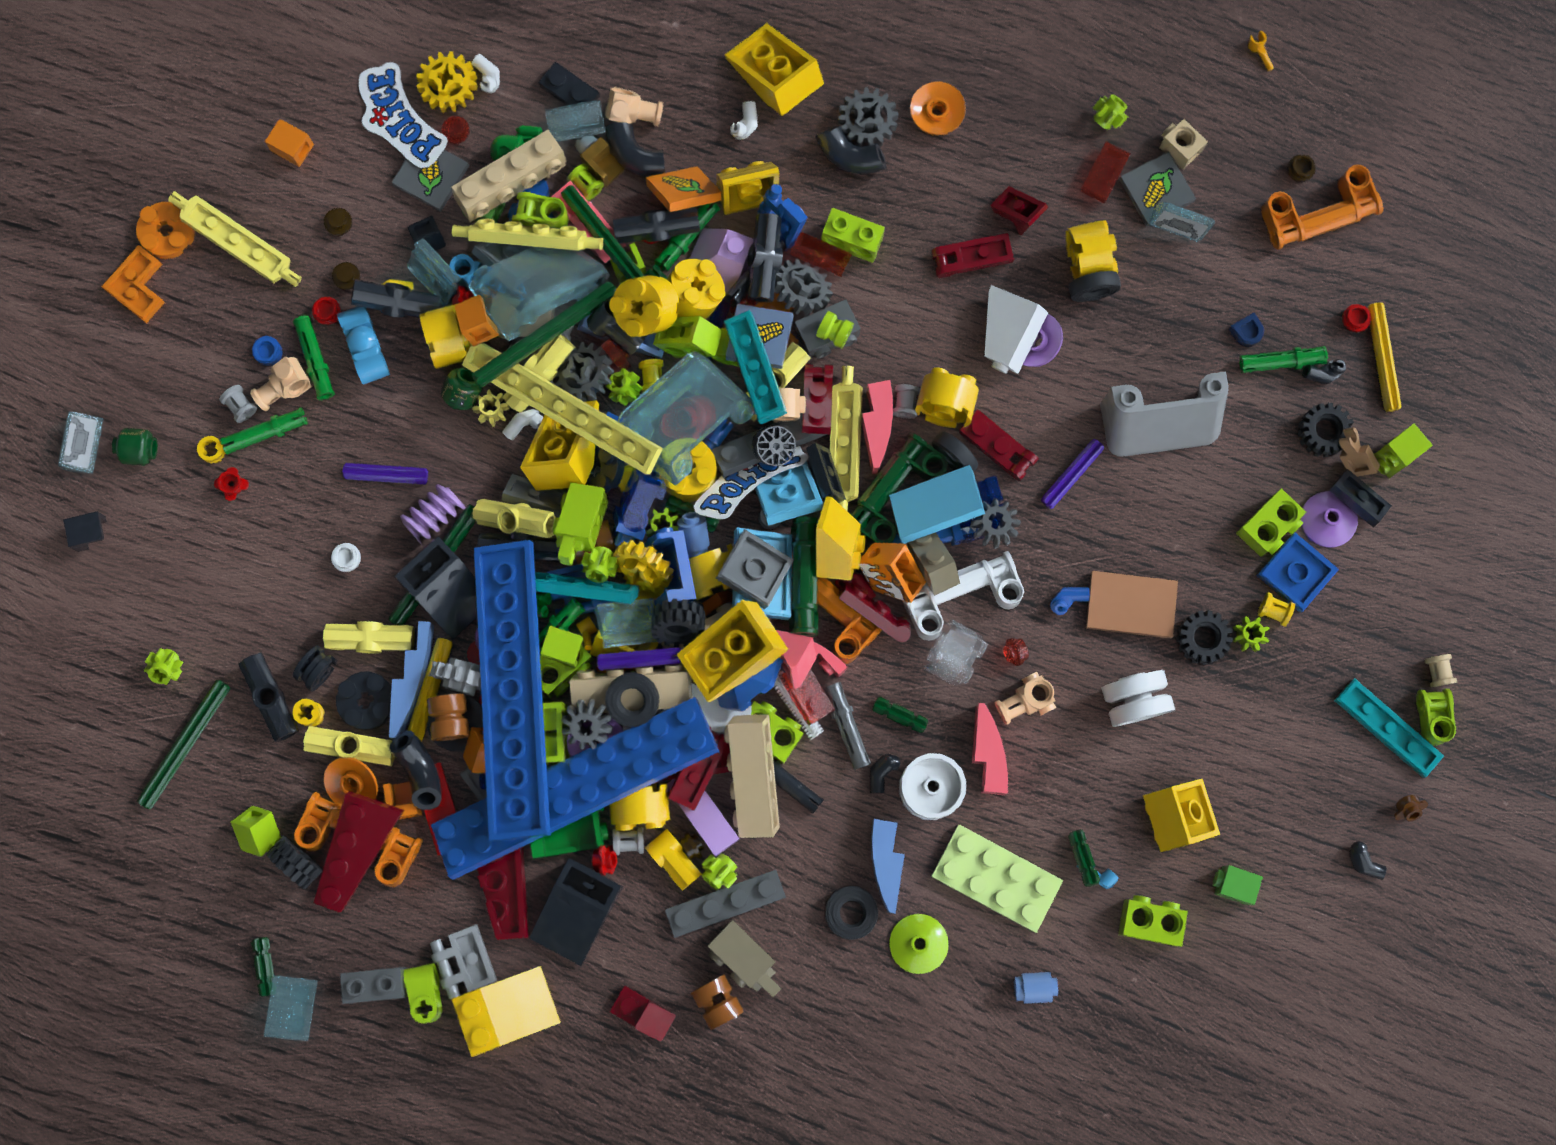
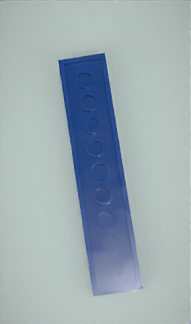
M526 540L474 548L489 841L550 835L533 542Z
M693 697L654 716L650 721L641 726L631 727L607 739L605 743H598L596 749L590 747L565 759V762L557 763L547 768L550 833L718 753L719 749L698 699ZM487 798L431 824L448 877L453 880L543 837L489 841Z

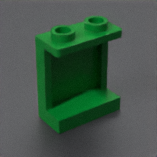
M601 808L550 833L548 836H543L531 842L533 859L586 851L605 846L604 840H609L607 822L601 823L600 811H604L605 808Z

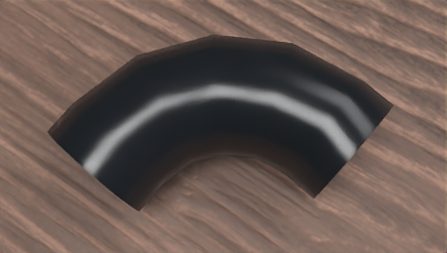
M617 122L606 126V138L611 154L624 169L639 177H650L665 173L663 149L649 150L641 147L635 140L632 124Z
M841 126L815 135L818 145L826 158L843 171L862 175L886 169V161L878 143L863 147L853 145L845 137Z
M412 731L402 732L395 737L389 749L408 776L412 791V802L419 809L430 810L436 808L442 801V791L435 763L426 747Z

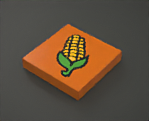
M697 166L646 177V186L670 212L721 200V191Z

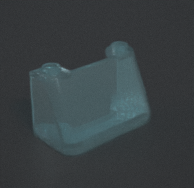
M531 247L489 267L488 265H483L478 268L473 274L474 278L469 289L474 296L480 295L483 298L486 312L505 338L510 341L520 336L519 328L527 323L530 325L534 324L540 315L575 298L577 301L581 300L608 280L610 274L603 264L582 250Z
M693 351L684 356L620 414L618 422L663 448L653 471L676 486L692 470L693 459L690 451L728 417L737 424H743L756 413L750 397L707 357Z

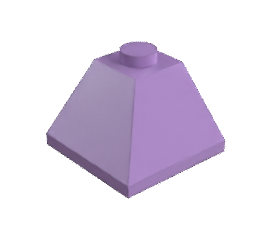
M703 228L690 259H708L712 261L723 279L726 293L745 272L748 251L754 239L729 229Z

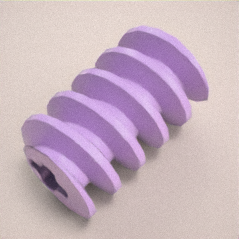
M437 484L438 495L431 492L427 493L429 503L422 499L418 500L421 510L410 507L411 518L404 514L400 516L402 523L421 545L420 536L428 540L431 539L428 529L436 532L440 531L437 524L438 521L446 525L449 523L446 517L447 513L454 517L457 516L455 506L463 510L466 509L448 487L445 488Z

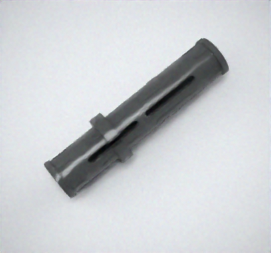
M841 682L823 688L832 709L831 717L837 722L853 769L856 770L870 765L871 761L852 715L853 707L848 704Z

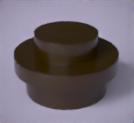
M1300 154L1294 156L1289 161L1287 171L1293 180L1306 182L1315 174L1316 165L1310 156Z
M343 208L331 209L324 217V226L332 235L342 236L348 233L352 227V217Z
M342 262L332 271L334 284L342 290H351L354 280H360L361 278L357 266L350 262Z
M688 832L684 833L685 837L679 841L690 860L696 857L698 859L702 858L700 851L704 850V847L697 835L690 836Z

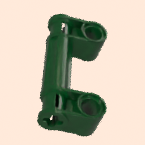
M909 432L907 435L908 440L899 451L893 453L864 494L856 502L857 507L851 513L861 524L860 535L865 536V540L871 545L873 543H892L894 541L896 527L890 520L881 515L880 512L890 500L889 495L897 491L911 471L926 481L944 475L947 472L948 462L946 457L913 432ZM931 462H936L940 464L942 470L932 473L926 466ZM880 529H886L891 533V537L888 540L881 541L875 534Z
M815 517L793 518L791 526L794 561L792 564V605L789 633L818 637L816 527L819 519Z

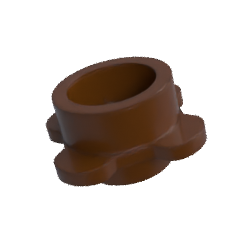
M1407 795L1396 803L1398 812L1394 814L1396 820L1406 819L1410 822L1415 821L1422 816V810L1428 807V803L1426 800L1419 801L1416 795Z

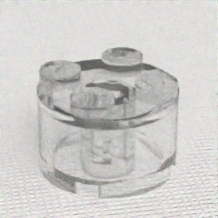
M951 619L946 624L951 628L947 634L943 631L939 634L926 659L931 664L924 665V670L956 687L958 684L961 685L962 682L967 684L974 672V668L971 666L976 657L981 658L988 643L983 641L981 634Z

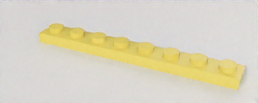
M485 343L474 347L471 344L462 366L475 372L501 353ZM519 363L491 381L494 385L644 474H651L663 448Z

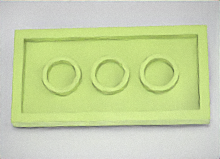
M960 824L957 825L931 875L932 878L1034 933H1037L1063 882L1062 879Z

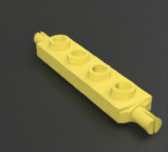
M174 191L172 196H169L168 201L181 209L179 218L183 223L273 284L283 278L294 285V287L298 286V282L300 283L302 277L289 269L290 258L197 195L186 200Z
M480 219L474 225H453L452 227L453 237L468 238V241L577 251L585 250L586 248L603 249V238L587 237L586 231H579L574 226H563L560 229L549 228L548 224L522 226V223L518 221L500 224L495 223L492 219Z
M843 366L842 383L832 386L830 453L846 500L839 504L847 512L848 501L858 499L863 388L853 383V366Z

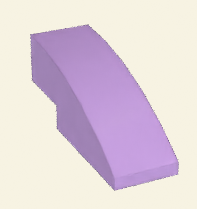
M673 779L667 784L669 791L675 779ZM704 791L695 811L678 803L715 857L740 840L706 791Z

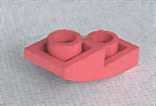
M814 642L816 659L818 657L821 659L819 662L821 668L829 676L834 674L839 678L847 670V666L832 652Z

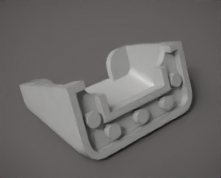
M1226 371L1206 375L1200 381L1199 389L1197 390L1198 396L1195 399L1144 405L1143 396L1137 387L1132 385L1111 387L1100 403L1109 451L1116 456L1124 457L1212 444L1219 437L1228 395Z

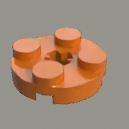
M159 202L152 206L144 207L140 212V218L137 222L136 234L138 241L146 251L157 258L171 259L184 253L183 250L188 244L191 245L195 238V230L180 220L181 209L173 203ZM168 224L173 229L172 232L168 231V236L164 237L159 230L163 225Z

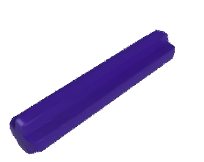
M1092 439L1041 498V502L1050 509L1055 507L1104 450L1103 444L1096 439Z
M345 463L343 466V477L347 480L425 485L428 481V470L417 467Z
M683 648L599 654L597 656V667L599 670L679 664L682 662L678 658L677 653Z

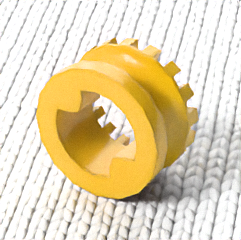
M214 436L202 438L197 445L198 455L210 464L221 462V459L226 454L223 449L225 447L224 444L221 445V441ZM216 443L217 453L214 456H206L208 453L205 449L206 446Z

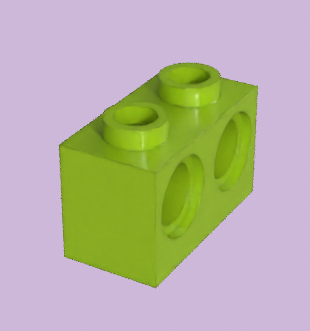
M832 208L822 232L821 244L873 263L882 242L885 227Z
M700 316L677 317L670 328L656 333L653 345L675 358L715 357L723 330Z
M1414 423L1374 454L1380 464L1378 471L1391 478L1433 445Z
M1281 488L1236 534L1260 557L1267 552L1272 555L1284 544L1281 538L1287 532L1292 535L1303 524L1300 519L1305 515L1306 511ZM1278 509H1283L1287 512L1288 521H1283L1278 517ZM1261 528L1268 532V541H1263L1259 538L1258 529Z
M582 645L579 650L580 658L577 661L576 668L540 655L542 690L550 698L554 695L559 697L565 693L570 687L568 682H570L574 675H577V671L592 668L590 663L594 659ZM549 669H554L558 672L557 680L551 684L545 683L543 681L544 673Z
M754 701L751 705V715L769 714L773 758L785 764L803 736V732L799 730L801 725L789 717L783 720L775 714L777 709L769 703L762 701L759 704ZM779 731H786L791 735L792 740L787 746H780L775 742V735Z
M563 702L543 703L546 766L565 762V759L570 757L567 747L568 735L562 732L563 728L567 726L562 722V718L564 715H569L567 712L569 706Z
M1133 895V900H1124L1118 935L1182 947L1188 911L1179 910L1180 904L1162 901V906L1150 904L1151 898ZM1136 909H1141L1145 914V921L1140 926L1136 925L1132 920V914ZM1165 915H1170L1174 920V927L1169 932L1165 931L1161 925L1162 918Z

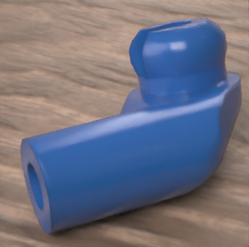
M1089 587L1062 588L1052 599L1051 610L1056 615H1064L1073 602H1089Z

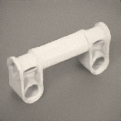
M1008 551L1003 552L1002 556L993 560H982L958 570L961 584L934 596L927 583H925L912 603L903 601L904 607L911 617L919 637L930 641L940 635L943 628V618L937 605L990 585L996 602L1000 607L1008 610L1017 607L1023 597L1024 589L1018 577L1014 561ZM1005 588L1013 589L1017 594V598L1007 600L1004 598L1002 590ZM926 619H931L936 622L937 629L932 632L926 631L922 627V622Z

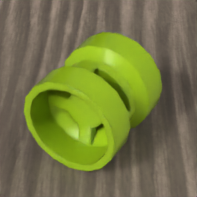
M828 311L818 328L816 337L822 340L829 338L835 346L842 349L850 336L854 323L847 319L843 321L838 320L835 313Z

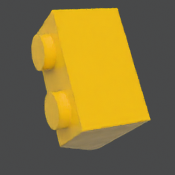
M826 496L816 527V577L851 580L854 569H859L861 553L864 552L865 536L860 535L861 524L833 497Z
M1203 779L1143 795L1145 809L1150 817L1154 829V838L1159 845L1160 852L1220 835Z

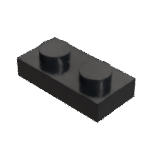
M556 61L539 81V86L582 117L588 113L600 97L599 91Z
M817 443L806 447L809 456L807 462L815 474L817 480L816 487L820 497L826 499V496L833 497L838 503L846 500L830 450Z
M1349 469L1338 478L1329 490L1373 528L1382 520L1392 506Z

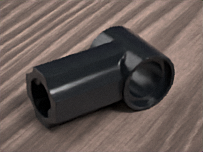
M606 299L587 318V326L595 335L599 337L607 336L628 355H631L639 348L647 336L631 337L623 331L609 308L610 299Z

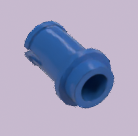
M722 416L718 417L707 436L703 435L701 438L710 450L721 446L729 432L734 428L731 422L725 424L727 419Z

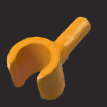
M1259 31V42H1256L1252 35H1250L1248 48L1250 51L1258 53L1267 71H1270L1274 67L1264 47L1267 36L1263 31Z
M588 616L576 624L582 634L584 647L587 651L592 649L590 635L598 631Z

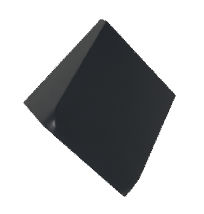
M429 216L407 227L422 257L446 246L433 216Z

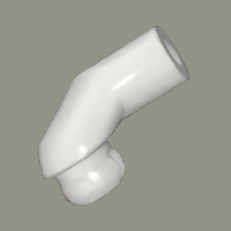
M478 54L473 59L472 65L482 73L480 87L484 92L493 93L499 87V69L484 56Z
M747 101L742 104L743 119L740 122L738 121L737 124L733 123L731 125V134L738 140L746 139L758 126L756 103L754 101Z
M535 409L517 413L502 433L510 440H514L524 426L531 425L532 428L538 429L543 416Z

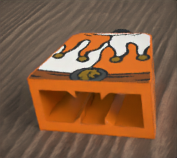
M873 543L865 554L861 556L859 569H855L856 572L865 575L874 591L912 603L926 583L908 547L902 543Z

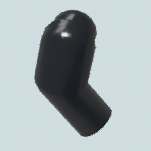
M1341 359L1331 360L1320 368L1308 364L1304 367L1302 375L1303 378L1321 384H1329L1345 372L1346 364Z
M891 754L882 755L871 766L870 793H884L885 776L891 771H897L900 767V759L897 756Z
M1361 841L1354 842L1349 851V857L1354 869L1358 873L1383 880L1387 867L1371 861L1367 851L1368 847L1365 843Z

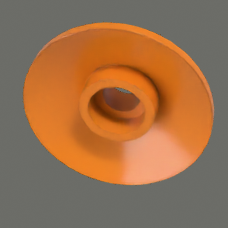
M930 82L923 85L913 95L910 105L911 117L914 123L922 131L932 135H945L957 129L962 123L966 111L962 94L954 86L945 82ZM934 109H939L942 112V114L937 116L934 115L932 111Z
M341 757L327 766L324 773V786L327 794L335 804L337 802L343 803L345 794L349 791L376 800L378 795L377 780L373 772L363 762L351 757Z

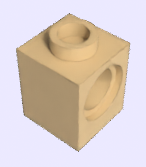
M1183 119L1177 126L1172 123L1163 132L1162 136L1164 139L1159 148L1164 153L1169 152L1175 163L1183 170L1203 151L1208 141ZM1176 139L1184 140L1187 146L1178 145Z

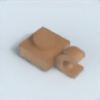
M1356 428L1343 429L1346 438L1339 439V444L1342 448L1339 457L1345 468L1349 469L1357 477L1378 473L1380 464L1369 445L1360 446L1359 434Z

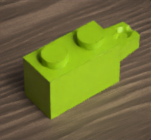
M571 482L568 492L563 494L560 517H556L553 523V534L557 538L556 545L560 547L558 558L561 564L572 566L577 551L591 552L592 548L595 547L608 505L604 488Z

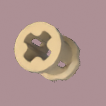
M1451 654L1424 659L1425 663L1429 664L1432 677L1431 687L1457 683V678L1453 677L1449 661L1452 659Z

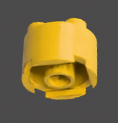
M1106 220L1067 228L1068 230L1065 232L1066 250L1068 257H1071L1074 265L1070 267L1074 279L1101 271H1114L1118 273L1117 262L1112 254V251L1117 250L1114 234H1109Z
M708 259L683 260L674 267L667 277V280L674 286L678 294L677 317L700 316L706 320L725 296L723 279L716 270L715 264Z
M647 275L621 283L616 289L614 296L610 299L609 308L623 331L631 337H642L665 331L674 324L678 315L676 309L679 299L674 286L667 279Z
M452 304L419 314L424 337L432 352L430 355L435 368L463 362L471 343L460 331L455 306Z
M932 368L931 373L926 374L923 378L915 412L920 415L921 411L926 415L925 420L935 425L956 428L957 423H964L963 427L969 426L979 392L978 387L975 385L976 379L965 374L960 376L949 374L943 368Z
M681 439L673 442L663 450L659 461V473L664 489L670 495L682 499L684 502H694L716 482L717 466L715 456L703 441ZM690 466L692 474L687 475L684 467Z
M732 544L726 545L727 552L722 553L721 549L717 548L689 559L696 600L714 595L712 589L723 586L724 590L730 589V587L715 578L733 548Z
M653 783L610 804L611 824L616 826V831L633 830L637 824L644 823L646 829L663 827L666 824V820L670 819L667 783H662L660 789H657V783Z

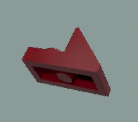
M1010 186L990 205L994 213L1013 221L1021 236L1048 208L1047 203Z
M626 985L610 1010V1013L631 1024L636 1030L662 1042L676 1017L674 1013Z

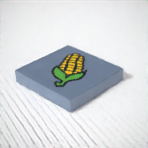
M737 304L735 316L748 310L753 313L771 367L782 369L793 321V313ZM729 339L726 360L738 362Z

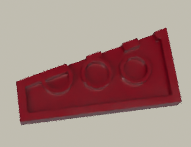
M351 791L345 794L313 902L314 904L340 913L345 910L362 882L364 875L376 859L378 852L405 810Z
M521 847L477 868L480 886L483 887L487 901L486 907L496 940L528 938L524 847Z

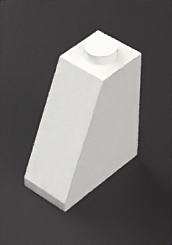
M992 285L988 296L985 357L993 362L992 368L1007 374L1008 370L1018 374L1048 312L1037 303Z

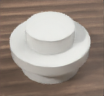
M343 543L333 550L331 561L339 571L350 572L360 564L361 554L354 545Z

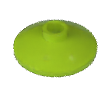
M924 914L909 915L901 919L893 928L889 941L890 952L895 962L902 969L915 974L928 973L939 967L947 955V933L943 926L931 916ZM918 938H922L925 941V947L922 950H918L914 946V942Z

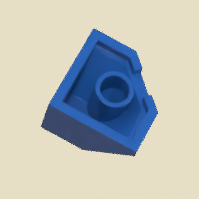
M778 658L767 668L718 697L719 706L733 711H745L752 705L751 699L760 692L766 694L774 687L783 660Z

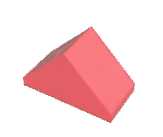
M776 630L789 649L779 657L783 660L781 666L794 689L799 688L816 660L813 637Z

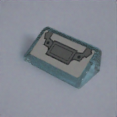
M1167 202L1154 206L1149 221L1151 226L1194 241L1202 240L1215 223L1212 218Z
M73 411L68 412L58 462L60 468L65 471L93 474L103 418Z

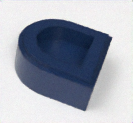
M1254 312L1229 327L1236 341L1245 347L1256 345L1264 335V327Z

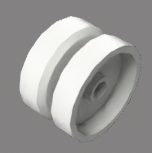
M1164 670L1134 674L1101 687L1105 702H1125V704L1117 706L1109 712L1112 727L1135 723L1175 710L1171 695L1152 696L1151 694L1165 689L1168 685Z
M928 753L917 757L904 769L899 780V795L903 805L912 815L923 820H938L952 814L961 805L966 794V779L962 769L953 759L942 754ZM930 781L936 782L935 786H938L937 791L931 792L928 789Z

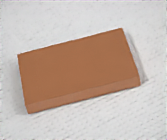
M1092 571L1090 575L1086 629L1173 638L1178 581Z

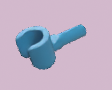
M1109 868L1102 874L1098 872L1099 884L1104 889H1110L1118 881L1117 875Z

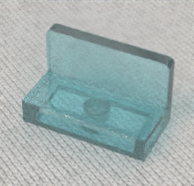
M600 99L545 110L549 131L557 142L606 132Z

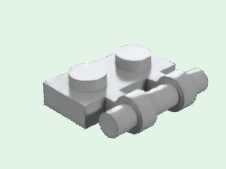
M478 925L448 935L452 946L448 949H444L441 939L430 943L433 952L431 958L434 964L437 963L442 977L440 983L442 989L446 988L449 1000L460 996L457 986L460 982L464 981L467 991L470 992L497 981ZM453 956L456 957L461 971L453 975L448 958Z

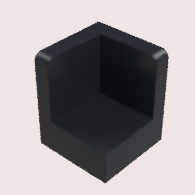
M98 511L63 519L69 548L81 552L89 550L88 544L104 540L102 524L107 522L106 516Z

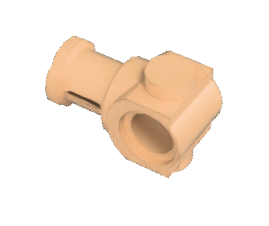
M614 87L610 89L605 117L612 121L629 124L635 123L639 119L652 122L654 126L658 127L662 115L663 102L658 101L656 104L643 101L640 95L633 91Z
M286 356L272 366L271 374L268 376L269 381L258 389H252L250 394L255 403L263 411H267L270 409V405L280 397L285 399L299 397L312 386L297 358H288Z
M779 388L787 414L773 419V421L777 423L779 421L799 420L800 413H805V396H800V389Z
M1038 672L1022 679L1024 685L1015 690V695L1002 702L1000 700L994 702L1001 719L1006 725L1011 723V719L1025 712L1031 715L1039 711L1042 716L1056 708L1053 686L1050 682L1044 680L1042 675L1039 676ZM1034 687H1041L1045 690L1046 698L1044 701H1038L1033 697L1032 689ZM1016 704L1019 705L1011 710L1008 709Z

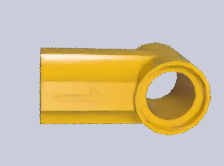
M668 829L664 830L644 847L661 868L664 867L673 881L682 890L702 875L682 851L684 848Z

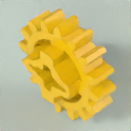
M452 51L449 52L448 57H444L442 52H438V59L436 60L429 56L430 64L428 66L421 64L420 67L423 73L416 75L418 82H420L417 84V89L419 93H422V100L424 102L429 101L431 109H435L439 105L442 113H445L447 107H451V110L456 112V105L458 104L465 108L466 103L464 100L466 98L473 100L474 96L471 91L478 89L476 82H474L477 80V75L475 71H472L471 62L465 63L463 55L455 59ZM456 69L460 70L465 77H462V74L456 73ZM429 87H432L433 90H437L439 94H434Z
M630 540L628 543L623 541L612 556L618 558L616 562L618 565L617 572L624 574L623 579H629L630 584L640 585L644 591L650 588L653 593H656L657 590L663 592L674 577L672 575L674 569L669 567L670 561L663 560L662 553H657V550L652 546L646 548L641 541L638 545L633 540Z

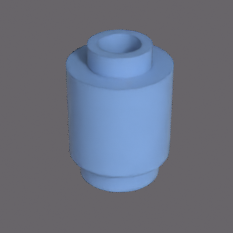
M696 512L684 514L678 520L677 525L678 531H684L688 556L695 557L708 552L707 547L710 545L706 518Z
M1050 972L1022 973L1021 977H1014L1016 1001H1023L1024 1004L1053 1002V996H1058L1057 978H1051Z

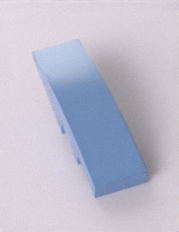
M418 621L417 650H405L404 679H392L389 738L393 740L405 731L417 703L431 658L434 625L431 622Z

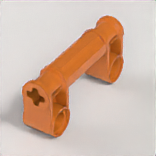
M1353 165L1341 176L1338 181V189L1344 200L1343 202L1298 217L1290 195L1285 192L1272 194L1262 206L1261 214L1274 248L1279 250L1285 244L1293 241L1302 242L1323 233L1359 222L1362 217L1371 214H1382L1383 203L1376 191L1368 169L1362 165ZM1349 177L1356 178L1359 186L1352 184ZM1272 203L1280 205L1282 213L1274 211Z
M818 577L817 604L846 627L835 641L832 653L844 664H849L859 656L866 646L872 643L882 629L840 600L839 589L826 578ZM844 642L851 644L854 653L844 655L839 650V645Z
M314 792L295 829L294 838L296 843L311 852L321 849L331 829L336 828L343 803L337 802L335 804L322 798L320 793ZM319 807L328 810V812L319 809ZM393 827L391 834L380 849L383 850V853L375 868V876L378 881L387 887H397L400 885L417 857L423 839L411 838L400 833V829ZM308 830H316V840L311 844H305L303 840L304 834ZM398 843H401V844H403V845H406V846H408V848L403 847V846L399 845ZM389 865H395L398 870L396 877L392 880H385L383 877L384 869Z

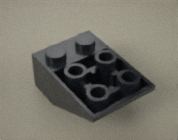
M439 536L435 537L393 575L399 584L452 640L477 618L475 576Z
M569 858L549 895L529 939L582 966L624 886Z

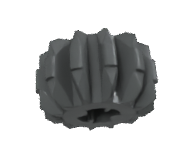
M997 498L992 500L991 507L987 502H982L985 514L975 517L978 520H973L970 523L971 527L980 528L973 536L979 538L983 535L985 537L982 541L983 546H986L990 540H993L994 549L999 547L1000 540L1004 545L1008 546L1011 543L1009 536L1016 538L1018 535V531L1013 527H1018L1021 524L1020 520L1012 519L1017 514V509H1012L1008 512L1006 509L1009 506V502L1005 501L1002 507H999ZM994 518L1000 520L997 529L991 527Z
M582 699L578 700L577 708L570 705L567 708L569 715H564L562 718V722L567 725L562 730L563 734H572L568 741L570 744L575 743L576 740L580 741V749H584L587 742L592 749H596L598 741L601 743L607 741L606 734L611 733L613 728L610 724H607L611 721L612 717L609 714L602 715L606 708L605 704L600 705L597 709L594 707V699H590L587 706ZM589 720L592 722V725L586 729L582 724Z

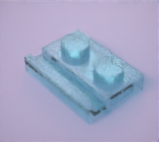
M423 238L414 244L416 249L412 250L407 268L431 294L440 295V304L444 307L452 302L458 287L457 282L461 278Z
M653 598L634 600L632 604L619 602L597 604L595 613L600 635L603 638V648L657 642L656 638L653 639L651 633L652 610L655 608Z
M273 975L264 1037L308 1041L318 980Z

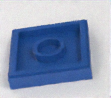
M1294 532L1256 576L1288 603H1295V609L1302 613L1339 569Z

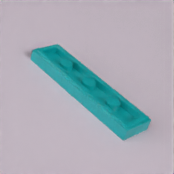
M748 310L725 320L724 323L758 422L764 424L787 414L753 313Z
M535 572L537 592L632 604L639 596L638 585L610 581L596 583L588 578Z
M1352 679L1334 700L1422 778H1426L1444 757L1441 752L1357 679Z

